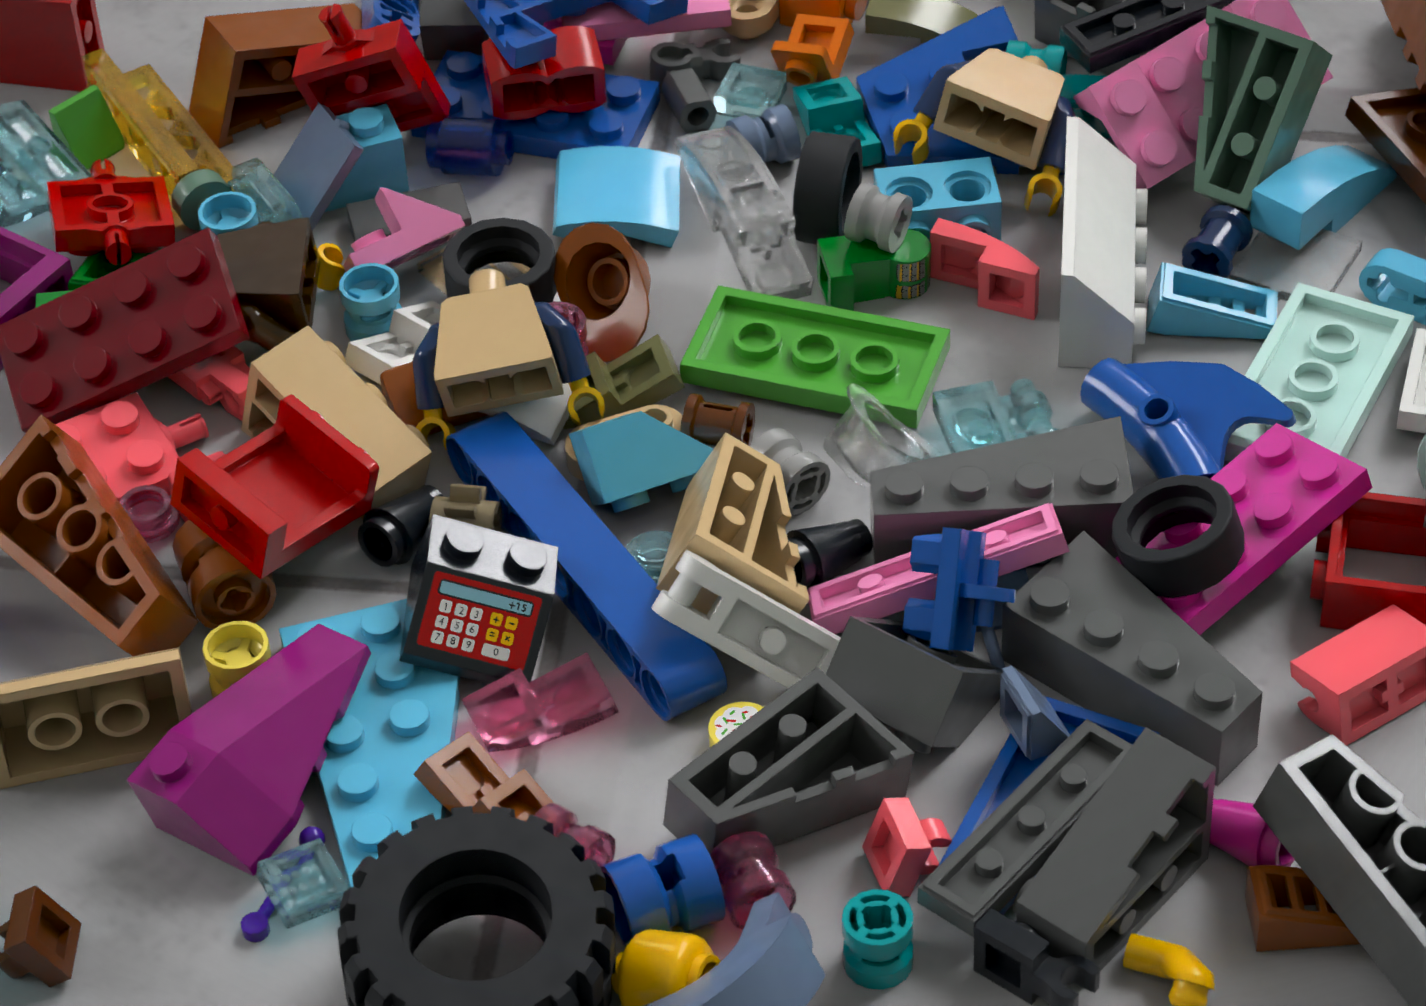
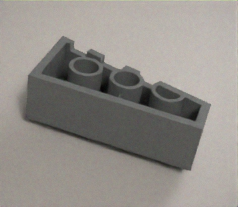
M1121 416L870 471V520L874 564L911 552L914 536L942 534L943 527L973 530L1047 503L1053 504L1067 545L1084 530L1111 556L1116 558L1118 554L1112 540V521L1121 504L1134 494ZM1050 558V559H1048V560H1045V561H1042V562H1039V563H1036V564H1046V563H1049L1053 558Z

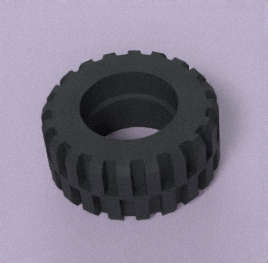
M472 806L452 808V816L435 820L432 813L411 822V832L402 836L397 830L377 844L378 859L371 856L364 858L352 874L353 887H350L343 893L339 908L341 926L337 929L348 1006H610L612 1001L611 975L615 974L616 942L614 906L612 896L606 892V878L597 862L589 858L585 860V847L575 838L564 832L558 838L555 837L553 823L530 814L527 821L515 818L514 809L492 806L491 813H473ZM474 915H493L514 920L532 930L544 942L539 951L518 969L486 980H459L446 977L430 970L413 956L419 944L434 930L450 921Z

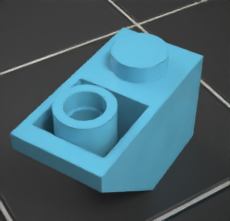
M642 411L626 414L569 433L591 504L601 505L611 502L614 513L649 502L647 490L666 483L670 484L672 493L685 490L713 451V448Z

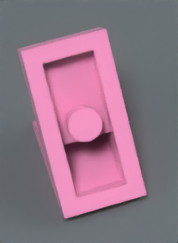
M379 188L375 196V202L391 235L386 237L383 229H379L356 240L351 244L354 252L348 255L343 267L347 272L352 267L361 264L377 263L392 269L447 243L466 225L459 214L387 188Z

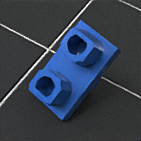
M943 527L942 534L914 536L910 556L912 571L938 574L935 600L909 598L904 610L902 628L904 633L929 640V648L973 652L976 625L993 627L995 601L1015 603L1016 589L997 587L1000 561L984 559L986 532Z

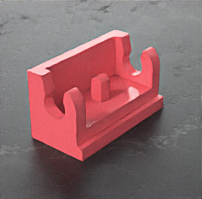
M1393 604L1290 661L1291 676L1303 688L1309 689L1316 698L1308 696L1298 702V707L1313 723L1330 735L1333 734L1347 746L1425 702L1426 625Z

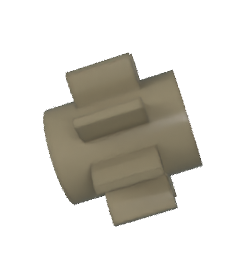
M451 484L450 497H434L429 522L432 515L435 514L501 532L502 507L499 501L486 500V486Z

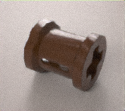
M691 393L685 403L680 432L705 445L714 447L726 432L746 445L751 446L755 426L754 403L742 402L739 407L705 402L702 395Z

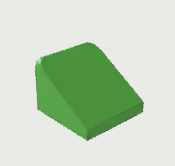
M96 85L90 86L49 110L57 153L78 170L87 171L96 160L100 159L102 162L104 159L125 148L123 135L100 89Z

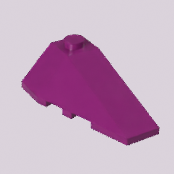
M317 624L172 727L127 778L129 785L156 828L255 876L299 821L305 807L301 800V795L311 772H320L327 756L323 745L333 722L343 718L371 655L368 646L328 627Z

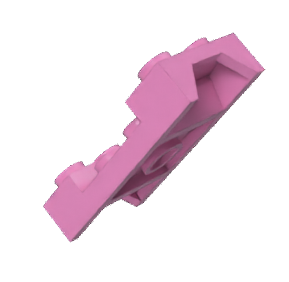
M1235 0L1221 9L1311 40L1288 0ZM1206 18L1073 96L1081 109L1102 121L1118 150L1136 164L1137 189H1149L1196 160L1199 116H1203L1205 81L1202 79L1203 60H1207L1209 25L1206 24ZM1328 68L1321 85L1333 78Z

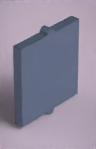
M321 103L317 104L267 184L269 190L282 205L280 212L292 217V219L309 217L312 231L364 151L362 146L348 131L349 123L337 118L327 106Z

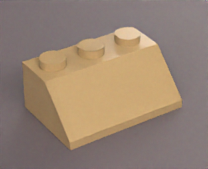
M180 648L145 653L1 682L0 789L143 761L172 727L192 714Z

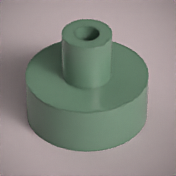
M200 169L187 174L177 183L172 192L171 204L174 211L188 228L201 231L198 209L202 202L210 196L232 190L216 171Z

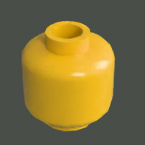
M647 929L636 934L627 944L625 950L617 955L615 974L611 975V982L614 991L619 994L622 1006H644L690 985L708 973L721 961L717 956L713 955L712 949L702 937L689 933Z

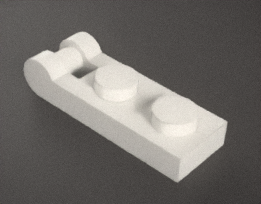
M685 550L675 567L680 573L669 592L665 590L660 592L651 607L654 612L787 688L793 686L817 667L826 674L841 637L720 570L703 557ZM702 587L718 595L707 615L691 606Z

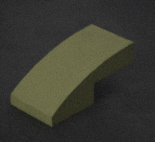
M869 0L865 14V33L921 38V44L979 15L951 0Z
M658 334L607 365L595 351L586 356L591 374L586 377L589 387L595 388L604 398L605 413L603 418L652 405L685 388L670 348ZM582 397L576 402L574 409L578 414L581 425L601 419L598 404L593 398ZM569 416L563 429L576 428L579 425L574 423Z

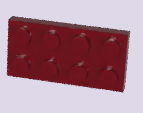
M207 227L0 324V356L21 430L26 433L41 414L52 423L58 424L118 400L249 339L250 336L219 238Z

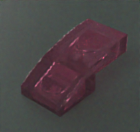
M587 652L529 683L521 668L461 699L488 752L513 750L551 741L589 727L619 712Z

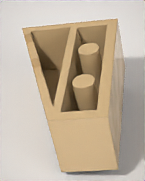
M309 325L251 362L241 430L248 436L254 438L272 427L277 419L280 400L292 394L311 410L318 412L327 423L356 446L364 449L378 463L379 473L371 510L425 485L432 451L429 449L423 434L416 427L406 425L388 407L381 391L371 383H364L347 365L345 357L339 348L330 341H323Z
M725 432L687 485L656 589L669 592L680 573L675 567L685 550H689L708 560L720 570L799 614L809 602L807 587L796 581L794 566L800 560L798 545L788 542L785 526L792 517L779 463ZM702 587L691 606L707 615L718 595Z

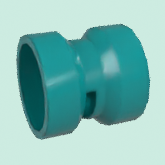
M878 889L864 891L851 898L844 907L842 915V935L844 937L843 966L847 976L856 984L867 989L884 990L896 987L907 979L913 969V912L909 903L899 894Z

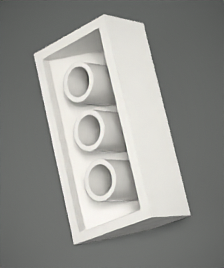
M1067 117L1058 367L1092 368L1101 360L1107 358L1117 359L1122 364H1132L1133 344L1145 345L1146 308H1134V303L1145 304L1147 267H1135V263H1146L1147 228L1136 227V224H1146L1148 189L1136 188V164L1080 117Z

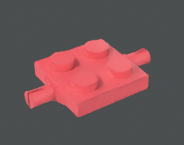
M137 392L55 424L83 446L126 513L171 495L167 477L172 470L176 469L177 458H179L176 449L209 437L207 425L200 413L166 426L152 416Z

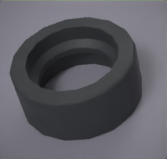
M812 131L806 138L798 163L793 194V231L797 241L817 244V239L845 236L846 214L851 199L862 182V147L858 138Z
M496 218L476 222L462 228L448 241L442 254L447 298L469 294L470 274L488 264L501 262L518 263L531 268L526 274L511 280H505L506 286L519 283L527 285L534 302H547L551 304L557 290L554 281L556 256L553 241L543 229L525 220Z
M1178 475L1162 478L1138 489L1121 504L1112 521V540L1121 565L1159 597L1176 598L1193 595L1218 584L1236 568L1245 551L1244 531L1232 497L1223 485L1204 476ZM1192 522L1211 524L1210 528L1200 537L1181 547L1165 550L1146 548L1147 544L1159 533L1176 525Z

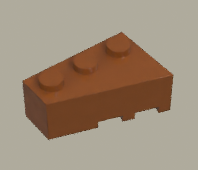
M355 3L339 4L352 28L356 30L362 29V11ZM327 6L205 16L188 114L217 149L234 143L233 135L258 124H261L265 129L281 124V115L308 105L293 81L292 74L299 48L331 39L318 16Z

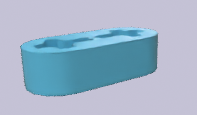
M1381 249L1372 257L1360 273L1359 285L1364 296L1375 305L1414 315V321L1426 325V260L1398 249Z

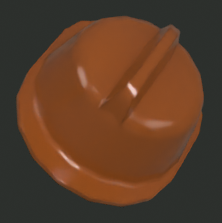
M590 222L576 227L562 240L555 254L554 281L566 319L574 325L578 332L585 355L587 356L595 351L603 362L609 363L635 348L646 330L650 312L648 295L650 293L651 277L649 268L641 254L632 248L624 235L612 226Z

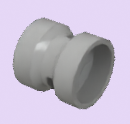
M782 428L771 429L759 436L750 446L780 464L791 515L801 514L809 510L821 499L827 490L831 473L828 465L817 455L809 451L802 452L799 440Z

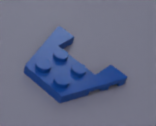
M464 0L509 66L514 69L556 56L557 35L543 26L545 22L564 16H581L587 12L588 8L607 2L615 3L647 25L687 13L688 0Z
M1004 6L995 7L856 77V90L863 99V110L868 124L881 142L882 159L886 167L915 165L912 160V151L916 141L906 142L902 146L901 151L896 155L893 132L896 125L901 121L915 119L917 114L913 109L933 76L941 67L973 60L987 49H999L1006 52L1010 40L1018 41ZM931 124L928 129L929 154L927 159L920 164L990 157L992 166H994L997 174H1019V166H1023L933 129L934 124Z

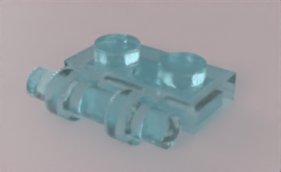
M1024 378L1017 380L1011 385V394L999 396L993 381L990 380L933 392V412L950 453H956L1059 430L1053 428L1050 421L1053 412L1046 395L1036 390L1030 379ZM1018 424L1028 432L1016 434L1012 425Z

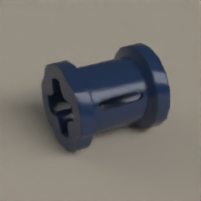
M1216 205L1210 207L1202 216L1200 222L1201 231L1198 236L1191 238L1182 248V265L1185 268L1228 278L1233 270V257L1236 252L1242 251L1248 246L1252 239L1253 229L1248 218L1239 210L1226 205Z

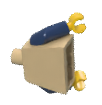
M987 49L973 60L945 65L935 73L913 109L917 114L915 119H906L896 125L893 132L895 154L897 155L901 151L902 146L906 142L916 141L912 151L913 164L922 163L929 154L928 129L931 124H934L933 129L1030 169L1035 170L1037 165L1043 168L1042 172L1031 178L1025 194L1024 206L1026 210H1029L1032 196L1037 193H1045L1052 199L1048 217H1051L1056 213L1063 193V186L1058 177L1059 174H1065L1067 117H1076L1071 102L1060 95L1065 78L1061 74L1049 70L1046 63L1037 56L1029 55L1019 58L999 49Z
M495 269L476 271L469 278V294L449 297L441 303L439 322L431 325L413 356L417 409L423 410L424 419L418 423L416 428L423 434L428 443L427 438L430 430L440 426L444 433L443 444L446 451V438L448 435L455 433L456 430L452 424L443 420L442 408H445L448 417L513 405L563 395L562 384L569 383L572 394L569 396L567 405L569 416L574 423L579 426L581 425L574 407L576 402L582 397H590L597 402L601 419L605 413V403L601 393L595 388L589 387L586 377L591 374L574 325L551 304L547 302H534L527 285L519 283L506 286L505 276Z

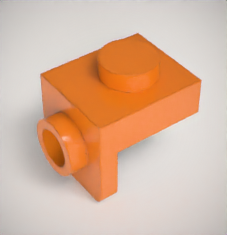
M797 14L788 41L776 40L771 49V54L783 82H790L796 86L839 78L854 35L850 20Z

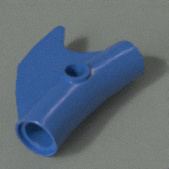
M1107 358L1101 360L1088 372L1080 392L1082 403L1102 419L1121 416L1124 438L1144 459L1158 480L1178 475L1204 476L1210 479L1224 467L1227 443L1237 428L1250 423L1266 425L1278 423L1289 428L1296 423L1293 411L1264 387L1220 363L1164 361L1122 364L1117 359Z

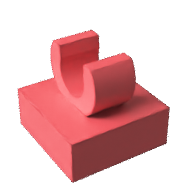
M883 798L862 848L881 890L894 892L901 897H910L919 876L931 874L939 865L932 848L949 847L952 840L942 820L937 818L919 820L909 798Z

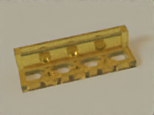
M103 48L82 56L88 87L96 85L100 89L123 135L125 144L150 176H164L170 201L177 183L187 174L200 169L216 171L233 192L248 195L246 182L150 64L122 73ZM145 86L150 90L146 100L137 92L138 89ZM160 119L174 120L168 130ZM184 149L198 150L194 160L189 157Z

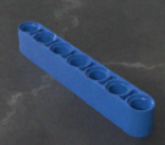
M501 411L447 436L446 449L449 459L464 485L486 486V500L499 501L501 503V529L507 534L558 547L555 581L556 595L662 720L669 721L727 691V679L723 666L711 646L707 642L667 621L652 610L651 607L661 592L656 589L657 584L512 416L505 411Z

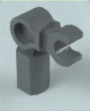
M727 38L712 39L706 42L703 47L698 48L694 43L683 45L676 42H664L657 44L650 52L649 81L660 82V93L665 97L680 126L686 133L709 129L716 118V107L702 84L703 79L711 78L717 81H728L740 77L741 58L739 55L730 56L731 42Z

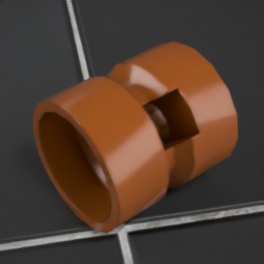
M190 520L186 521L176 533L172 546L182 579L186 583L187 592L196 618L205 627L211 629L231 621L256 623L263 619L272 609L277 596L271 573L260 579Z

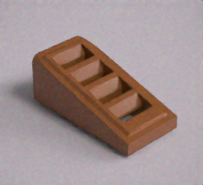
M1277 865L1248 866L1245 900L1256 952L1360 944L1338 914L1333 913L1331 905L1302 868ZM1304 905H1316L1317 911L1305 910Z

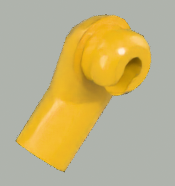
M1130 934L1124 953L1123 968L1174 981L1168 996L1173 1006H1207L1208 991H1214L1215 989L1214 974L1189 949L1182 945L1143 935Z

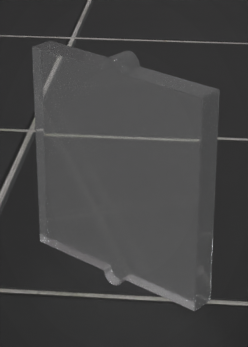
M1322 229L1300 250H1297L1259 231L1233 268L1229 279L1278 292V301H1288L1298 282L1335 292L1361 252L1362 241Z

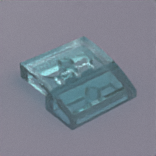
M25 100L0 104V226L4 228L49 211L47 181L79 180L92 177L91 173Z

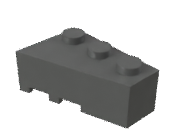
M817 667L668 779L663 826L676 838L692 833L697 834L704 843L716 868L876 810L880 807L883 798H906L915 753Z

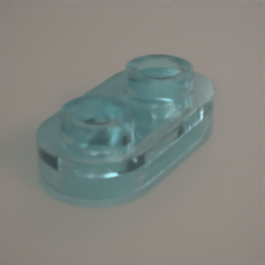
M255 157L233 166L232 180L228 181L227 185L233 192L244 193L254 200L257 208L258 224L263 221L277 223L303 218L293 197L260 159Z

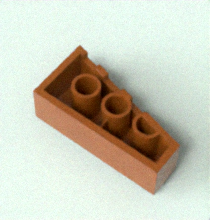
M41 414L0 465V548L113 643L130 655L137 656L179 647L198 624V619L83 446Z

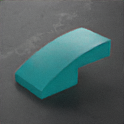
M847 76L792 87L793 98L807 136L812 131L854 136L861 143L863 167L882 163L881 142L865 121L863 99Z

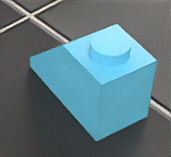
M387 103L374 107H363L350 113L337 115V118L349 123L348 131L362 146L364 151L325 212L344 208L348 203L374 199L379 188H387L399 193L409 191L403 137Z

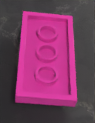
M1276 423L1210 478L1223 485L1232 497L1244 531L1245 551L1236 568L1221 582L1197 594L1176 598L1157 597L1194 631L1201 635L1372 489L1367 469ZM1192 522L1176 525L1159 533L1147 544L1146 548L1165 550L1181 547L1200 537L1210 528L1211 524ZM1117 556L1115 559L1121 564L1120 559Z

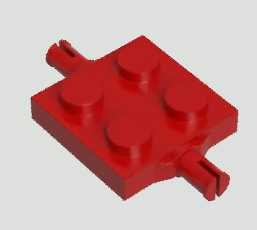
M98 159L91 165L90 173L92 177L79 180L47 181L48 206L56 252H68L75 256H91L99 253L101 250H106V257L110 263L117 265V254H119L121 265L130 260L132 252L151 253L159 250L160 247H167L175 243V223L164 176H116L115 167L111 161L104 159V169H102L101 160Z

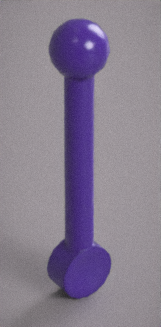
M310 826L300 832L298 839L300 846L277 880L280 888L277 890L271 889L258 911L250 912L242 918L240 923L243 937L247 941L260 942L269 935L270 926L268 919L280 902L277 896L287 892L293 882L291 875L300 872L311 853H316L324 847L326 838L320 828ZM282 878H288L290 884L284 886L280 881Z

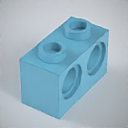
M990 157L873 169L874 185L879 187L882 194L892 196L899 192L912 197L913 207L908 229L922 233L929 241L930 231L938 218L979 230L1001 241L1002 201Z

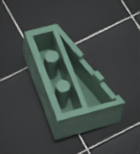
M1207 5L1206 24L1209 25L1207 60H1203L1202 79L1205 81L1203 116H1199L1194 191L1214 202L1250 214L1252 190L1275 171L1291 161L1333 55L1312 40Z

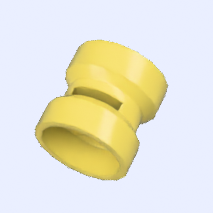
M248 621L227 622L211 630L204 639L202 651L207 670L210 673L209 685L212 697H216L271 658L269 639L266 632L259 625Z

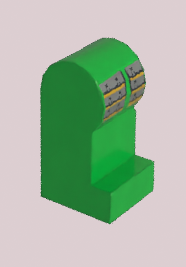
M908 229L902 244L893 254L879 249L876 242L868 239L861 243L848 240L845 236L817 239V280L826 306L854 311V303L882 299L888 296L896 299H913L927 292L930 286L931 242L918 231Z

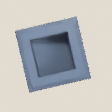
M1012 665L1002 668L1000 678V716L1024 755L1029 757L1030 761L1052 754L1070 736L1069 732L1049 701Z

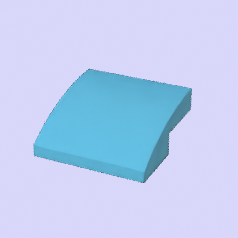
M624 146L581 147L559 152L556 159L553 216L554 236L565 238L574 228L593 222L608 224L628 237L672 248L679 233L680 155Z

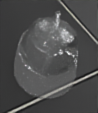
M854 383L846 387L847 395L852 405L826 436L823 443L825 452L845 474L858 485L870 489V471L944 455L927 440L897 420L872 394Z

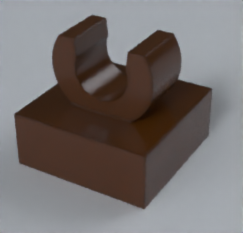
M36 885L14 894L10 918L0 927V936L5 939L4 952L0 953V969L11 978H19L31 972L49 988L72 978L81 922Z

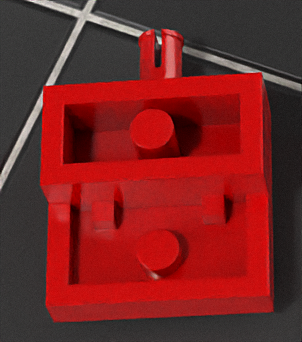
M333 4L332 9L329 5L319 13V20L324 24L331 39L299 48L292 74L293 81L312 112L318 103L327 106L335 116L350 113L359 108L374 107L387 103L400 132L448 119L451 104L402 19L368 29L356 30L352 28L339 4Z

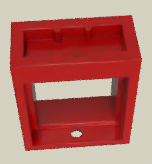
M1367 492L1317 535L1315 552L1328 553V561L1314 559L1310 599L1323 600L1320 627L1347 630L1393 604L1426 625V586L1343 576L1346 547L1426 557V528L1423 527L1426 515V499Z

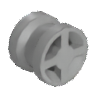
M863 182L855 191L846 214L844 227L846 239L858 243L868 239L876 242L879 249L893 254L898 250L907 233L912 215V197L899 192L888 196L882 194L878 186Z

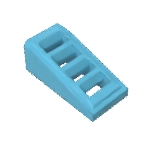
M1162 262L1148 297L1146 331L1175 336L1266 339L1277 320L1278 292ZM1245 309L1254 310V314L1246 313Z

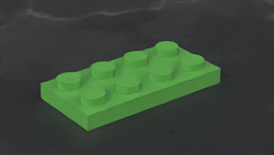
M718 285L680 363V376L683 383L917 429L950 349V329Z

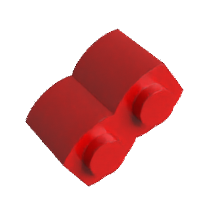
M563 26L551 29L550 31L557 35L556 56L517 69L509 66L491 38L481 43L484 78L493 117L505 120H521L538 116L550 109L558 112L575 113L591 110L606 103L605 69L594 29L584 26Z

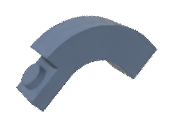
M776 892L753 903L739 941L718 965L681 990L644 1006H807L822 984L825 972L812 952L813 942L806 922L798 913H791L780 893Z

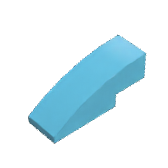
M1333 145L1313 150L1278 169L1252 190L1250 223L1252 228L1300 250L1319 232L1332 237L1397 178V173L1388 163L1349 145Z

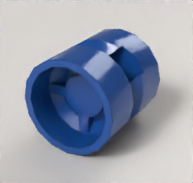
M692 833L656 846L654 856L650 860L640 853H635L600 866L606 878V892L612 896L615 930L625 947L636 934L647 929L671 931V927L678 926L684 932H690L724 920L726 915L725 901L718 874L709 852L697 834Z

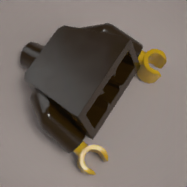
M309 217L277 223L263 221L251 228L217 235L250 336L247 341L255 343L267 351L273 349L309 325L312 328L317 287L326 291L336 290L339 287L341 277L345 273V269L341 265L343 254L338 246L325 243L321 244L318 249L316 248Z

